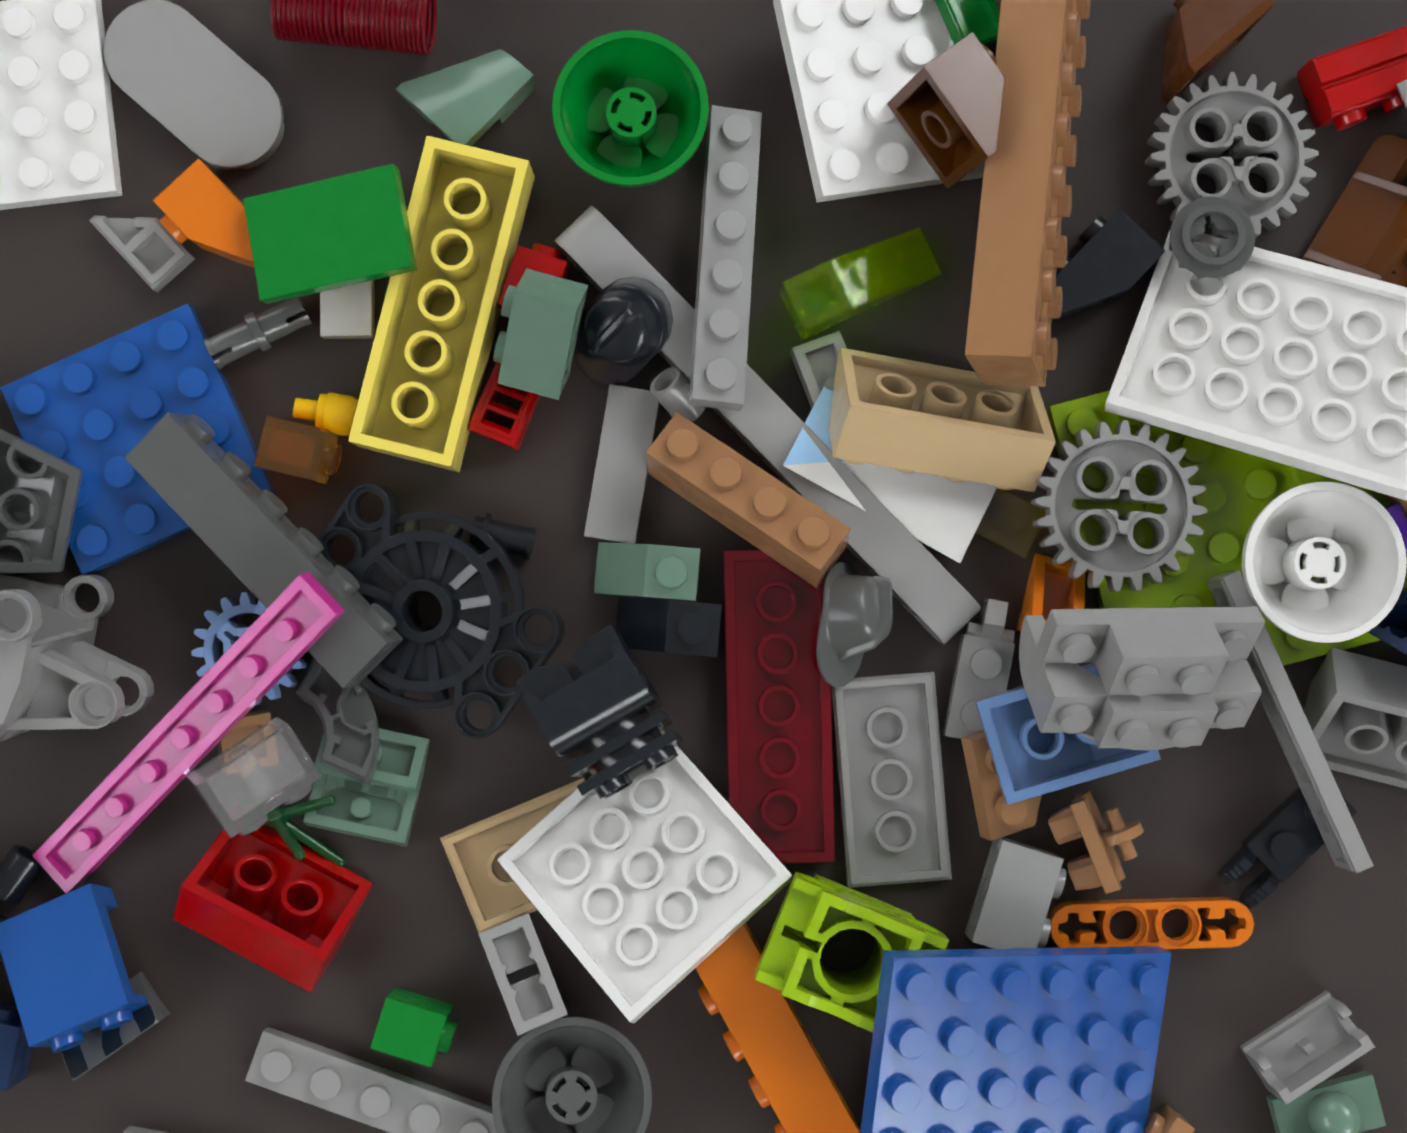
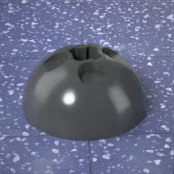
M582 1017L559 1018L524 1034L514 1043L502 1060L492 1091V1114L497 1133H645L652 1108V1087L649 1073L635 1046L613 1027L600 1021ZM563 1078L565 1079L566 1082H564V1083L558 1088L557 1092L554 1091V1090H552L553 1088L556 1089L557 1086H558L562 1081H564ZM576 1081H580L584 1085V1087L588 1086V1089L584 1090L583 1086Z

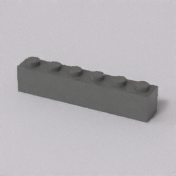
M166 413L124 458L266 608L300 574L310 572L346 612L321 636L308 652L342 688L360 683L403 640L393 629L396 626L393 617L376 603L370 605L357 591L360 585L356 578L342 566L336 565L334 567L320 553L324 549L322 543L303 527L298 529L284 515L288 511L287 507L275 494L266 489L261 491L249 478L252 472L248 465L234 453L229 451L225 453L214 442L213 438L216 434L203 419L195 414Z

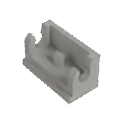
M1325 990L1242 1044L1240 1048L1267 1090L1287 1105L1375 1048L1369 1036L1361 1029H1358L1350 1020L1349 1016L1352 1015V1012L1349 1008Z

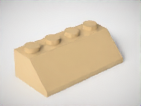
M840 348L828 427L833 458L843 459L855 465L866 463L894 468L902 473L918 472L942 476L954 482L971 481L993 485L1002 490L1018 489L1035 492L1038 485L1036 481L1042 476L1056 443L1038 386L985 385L981 383L977 374L973 371Z

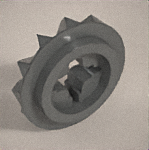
M1205 197L1190 202L1178 212L1169 229V250L1173 251L1178 260L1179 268H1186L1194 273L1197 279L1209 277L1222 280L1226 276L1240 271L1251 257L1255 246V230L1248 214L1234 202L1219 197ZM1206 224L1207 228L1211 229L1213 236L1222 235L1223 238L1228 237L1218 245L1216 256L1214 252H1211L1208 244L1199 245V243H1194L1203 236Z

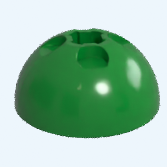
M638 30L608 33L582 46L562 69L554 89L552 101L555 130L564 150L572 161L595 179L610 185L631 188L661 182L678 172L697 151L706 130L709 111L708 94L703 77L687 53L675 43L662 36ZM646 115H648L649 117H647L646 124L643 125ZM622 125L627 129H632V132L625 131L622 128L620 129L618 127Z

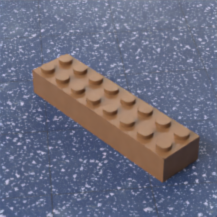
M1001 0L995 58L997 67L1004 76L997 149L984 163L965 347L967 360L981 383L985 385L1046 387L1047 370L1056 369L1058 343L1057 338H1051L1052 319H1060L1062 312L1063 293L1062 287L1056 286L1057 268H1065L1067 261V236L1061 235L1062 217H1070L1072 209L1071 185H1066V168L1075 167L1077 138L1076 135H1071V117H1080L1082 91L1081 85H1075L1076 68L1085 67L1086 37L1080 36L1081 19H1089L1091 0Z

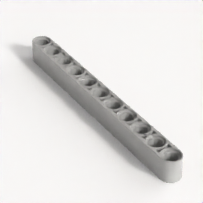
M590 206L553 242L562 254L599 292L617 279L632 276L649 280L663 291L671 305L673 324L669 339L658 353L671 367L678 368L690 382L695 310L596 208ZM747 364L745 401L740 411L712 409L785 485L851 528L847 549L873 576H883L890 579L892 595L938 642L945 645L981 610L980 605L840 459L833 458L832 451ZM802 427L866 511L783 466Z

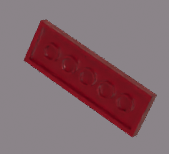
M761 550L724 551L729 805L781 863L835 862L831 685L824 681L818 668L816 655L826 577L818 588H815Z

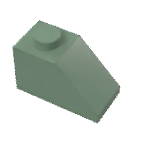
M598 542L594 594L696 602L700 548Z

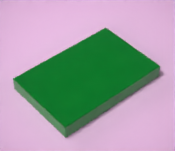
M394 163L243 198L260 301L266 304L417 271L400 169Z

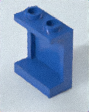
M89 883L0 923V953L29 1047H51L53 1053L68 1050L85 1041L83 1033L99 1026L102 1031L123 1026L134 1020L133 1011L148 1005L145 994H135L132 990L107 911L118 907L111 887Z

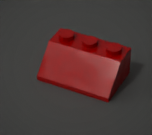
M236 811L181 885L173 920L312 993L339 951L373 883L342 866L334 864L327 858L302 845L300 846L305 852V858L297 860L278 832Z

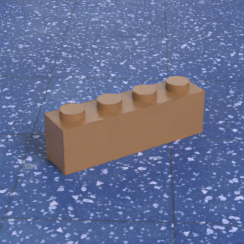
M676 412L646 451L649 475L815 588H818L830 568L834 566L847 548L851 528L678 412Z

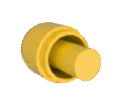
M328 392V394L320 393L318 401L296 397L293 407V418L315 421V429L322 430L323 433L349 436L359 399L354 396Z

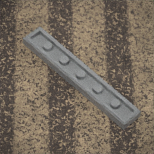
M1240 570L1223 572L1208 579L1209 582L1207 584L1218 607L1255 606L1248 594ZM1264 625L1247 658L1262 690L1259 699L1335 866L1356 874L1374 865Z

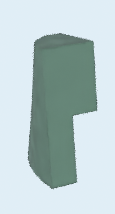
M499 49L403 82L396 90L427 122L435 125L450 141L473 146L497 120L503 123L538 87L534 75L510 54Z

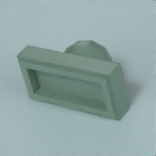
M1367 1070L1323 1081L1287 1105L1273 1094L1266 1096L1276 1133H1361L1386 1126L1373 1074Z

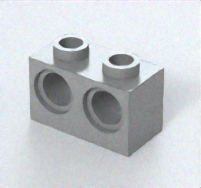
M529 913L479 933L517 1036L568 1015Z

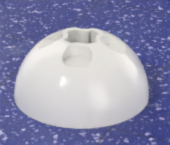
M1313 482L1300 485L1282 493L1268 503L1258 514L1245 538L1242 552V573L1246 589L1254 605L1258 606L1261 614L1273 625L1285 633L1300 639L1320 643H1333L1353 639L1370 631L1389 614L1403 589L1407 558L1404 541L1397 524L1389 512L1376 499L1350 485L1336 482ZM1301 554L1304 555V556H1303V559H1302V567H1303V569H1300V556H1301Z

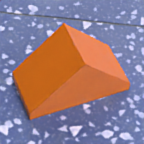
M1036 553L1032 562L1015 631L1021 632L1024 617L1027 615H1043L1046 622L1051 609H1084L1085 572L1077 579H1070L1068 574L1072 562L1066 561L1053 565L1051 563L1053 557Z

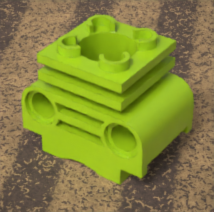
M795 872L755 969L754 976L756 981L780 990L781 995L832 1014L873 1033L883 951L946 950L949 939L941 931L916 920L912 913L848 888L818 874L811 877ZM853 928L866 931L874 936L873 954L856 971H832L820 961L822 949L828 939L839 931Z

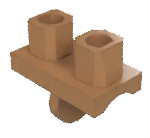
M1091 789L1076 794L1070 805L1065 806L1050 816L1048 823L1059 845L1081 837L1084 839L1089 853L1070 859L1067 863L1068 873L1076 890H1084L1103 886L1105 894L1121 890L1120 881L1126 877L1114 846L1117 845L1123 861L1137 857L1132 839L1140 836L1144 830L1140 820L1124 823L1118 807H1112L1103 812L1109 825V829H1107Z

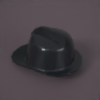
M632 276L617 279L606 286L582 312L574 351V358L586 375L595 382L608 386L610 384H624L635 377L663 348L670 337L673 324L671 305L663 291L649 280Z

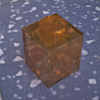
M267 415L254 466L269 472L326 485L329 474L335 475L339 468L342 446L337 445L338 435L329 430Z

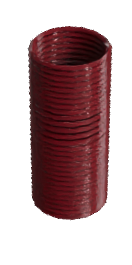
M270 0L271 27L278 41L308 42L309 44H325L326 46L331 44L332 47L337 45L344 48L354 47L355 49L364 48L365 50L374 49L380 52L384 50L385 52L390 51V53L394 51L395 53L400 52V54L410 53L411 55L420 54L421 56L425 54V56H429L433 50L436 37L437 1Z

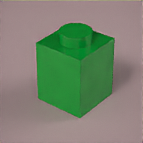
M395 987L385 999L370 1049L432 1067L440 1052L448 1055L458 1027L457 1023L450 1021L454 1005Z

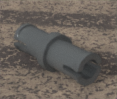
M299 297L288 299L257 315L252 311L244 315L245 321L211 338L204 339V344L210 356L215 358L213 361L216 366L222 369L225 365L259 348L265 352L273 348L271 342L306 325L313 324L307 310L302 305L301 299Z

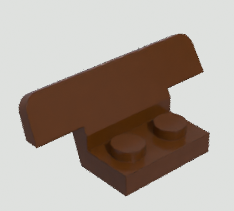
M1383 135L1373 142L1302 260L1407 287V187L1402 186L1407 177V139L1394 135Z

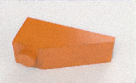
M198 158L153 200L166 214L159 222L181 244L186 239H190L205 251L254 268L244 204Z

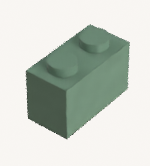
M526 268L517 287L508 286L501 310V316L509 318L507 332H500L493 356V361L501 363L498 384L559 400L570 375L588 285Z

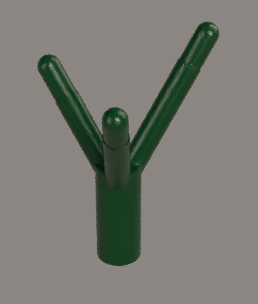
M248 794L244 795L239 801L238 813L275 828L297 860L305 858V852L297 841L298 839L334 864L344 866L346 863L344 857L291 821L294 816L334 805L336 803L335 796L329 795L285 808L278 807Z

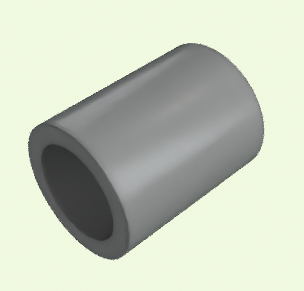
M676 367L662 371L651 383V394L672 417L678 412L693 422L705 409L702 406L688 405L690 382Z

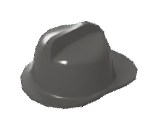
M838 562L830 568L824 585L823 609L817 636L816 655L819 671L824 681L832 687H844L851 682L860 668L864 652L874 649L890 634L893 624L892 583L890 579L883 576H860L857 570L849 563Z

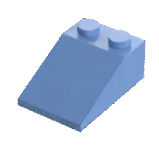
M1095 662L1082 666L1100 677ZM1024 685L975 702L1007 805L1161 760L1158 750L1098 749L1095 741L1077 733H1040Z

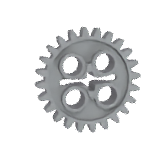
M1230 72L1223 79L1221 87L1214 75H1209L1202 83V91L1194 83H1191L1183 91L1184 100L1174 96L1166 105L1170 114L1161 113L1154 122L1162 132L1153 133L1147 140L1148 145L1159 151L1152 153L1145 160V165L1159 168V172L1148 181L1149 186L1164 185L1166 190L1156 201L1157 204L1162 205L1172 201L1176 205L1169 218L1171 221L1190 202L1205 197H1219L1234 202L1248 214L1253 223L1256 238L1261 234V225L1268 232H1271L1281 225L1279 216L1287 220L1297 212L1293 202L1300 203L1309 195L1307 189L1301 184L1310 182L1317 174V172L1304 166V164L1319 155V151L1304 148V143L1316 133L1315 130L1311 129L1300 130L1297 125L1307 115L1305 110L1290 114L1287 110L1294 97L1292 94L1278 101L1273 98L1276 89L1275 82L1272 81L1265 89L1260 91L1257 90L1255 74H1251L1243 85L1239 86L1235 72ZM1247 123H1255L1262 128L1265 134L1264 142L1256 141L1250 136L1247 130ZM1195 124H1205L1214 134V142L1210 143L1201 140L1196 134ZM1226 150H1229L1230 157H1219ZM1262 153H1272L1276 156V161L1271 158L1258 156ZM1189 155L1193 158L1205 160L1191 163L1187 161L1186 156ZM1233 159H1243L1239 164L1234 166ZM1249 173L1258 174L1264 179L1267 186L1266 193L1257 192L1251 187L1248 179ZM1197 174H1205L1212 178L1216 187L1215 194L1205 193L1199 188L1196 180ZM1206 224V234L1213 236L1211 229H1208Z
M1123 420L1117 424L1114 435H1112L1106 422L1096 425L1095 439L1085 429L1076 432L1075 437L1078 448L1066 440L1061 442L1057 447L1064 460L1049 457L1046 467L1053 473L1052 477H1039L1036 481L1037 486L1047 492L1046 496L1031 500V505L1045 509V516L1032 522L1033 527L1048 528L1050 532L1039 544L1041 547L1053 545L1058 547L1059 551L1051 562L1053 565H1058L1068 560L1072 562L1068 578L1077 579L1085 571L1088 572V588H1097L1103 578L1106 577L1109 592H1119L1124 578L1131 591L1141 590L1143 583L1142 574L1152 584L1161 583L1163 581L1160 566L1170 572H1176L1181 568L1174 554L1188 556L1193 555L1195 552L1191 545L1185 541L1186 536L1203 535L1204 530L1191 523L1192 517L1207 513V508L1193 504L1192 498L1206 491L1205 486L1190 485L1188 478L1198 471V467L1196 465L1181 468L1179 461L1183 458L1186 449L1183 447L1170 453L1166 451L1165 448L1170 436L1167 433L1160 435L1153 442L1150 441V425L1148 424L1140 426L1134 435H1131L1128 420ZM1087 465L1097 467L1104 475V486L1099 493L1091 492L1083 483L1082 474ZM1140 468L1149 470L1156 478V489L1151 496L1144 495L1136 486L1135 478ZM1118 498L1122 504H1161L1165 510L1163 514L1132 511L1118 516V512L1113 509H1075L1072 506V502L1074 499L1103 503ZM1086 517L1093 518L1101 526L1102 536L1095 546L1088 545L1080 536V524ZM1139 520L1147 522L1154 532L1153 543L1147 549L1141 548L1133 539V529Z

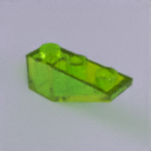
M919 227L831 259L782 282L780 296L801 340H804L932 280L942 273Z

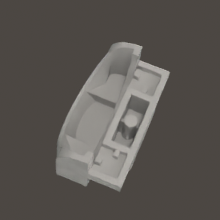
M1258 606L1051 609L1046 622L1043 615L1025 616L1019 642L1020 672L1040 733H1077L1095 741L1098 749L1121 748L1149 751L1171 747L1201 746L1210 728L1232 729L1244 727L1262 693L1247 661L1265 624ZM1095 662L1100 677L1077 663Z

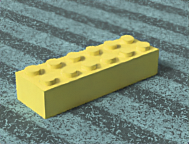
M426 136L407 210L417 271L390 276L348 439L352 444L363 449L460 472L470 433L467 428L477 406L501 312L497 303L517 249L535 179L529 160Z

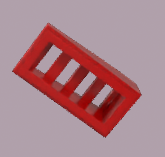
M496 362L467 430L519 452L541 395L527 393L516 388L498 384L501 363ZM501 393L523 402L520 410L518 411L495 402L498 394ZM491 411L514 420L512 428L508 429L488 421Z

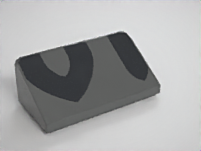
M142 971L129 979L133 992L135 994H145L148 1003L147 1006L132 1012L134 1020L108 1031H102L99 1026L83 1033L85 1041L80 1045L61 1051L67 1072L73 1081L171 1014Z

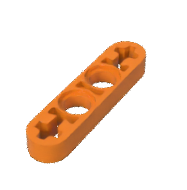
M1223 896L1065 901L1051 908L1047 915V918L1051 920L1049 937L1061 948L1159 946L1163 949L1232 948L1245 943L1250 938L1254 928L1253 916L1249 909L1242 903ZM1198 908H1202L1201 916L1207 919L1224 918L1225 909H1228L1230 914L1238 917V925H1231L1227 935L1224 930L1217 926H1202ZM1181 909L1187 915L1188 928L1179 937H1167L1162 930V919L1170 910ZM1099 911L1097 926L1101 936L1100 940H1095L1096 932L1092 929L1075 930L1074 939L1069 940L1066 933L1058 930L1059 924L1068 921L1069 913H1073L1074 917L1080 922L1096 923L1093 912ZM1119 911H1131L1136 918V930L1128 938H1115L1109 928L1111 918ZM1201 927L1204 932L1203 937H1199L1201 934Z

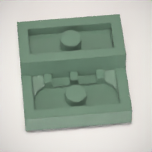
M379 728L380 748L378 761L370 785H367L320 763L319 760L325 742L323 732L314 765L317 773L309 801L333 795L336 798V803L329 807L305 813L304 824L310 827L407 847L424 775L429 739Z

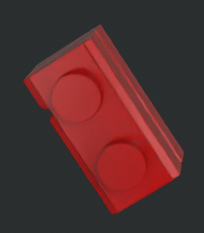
M1407 26L1312 58L1297 71V80L1304 99L1308 101L1307 107L1314 127L1319 129L1334 123L1336 130L1341 131L1368 119L1366 112L1383 107L1385 114L1406 108L1395 85L1407 79Z

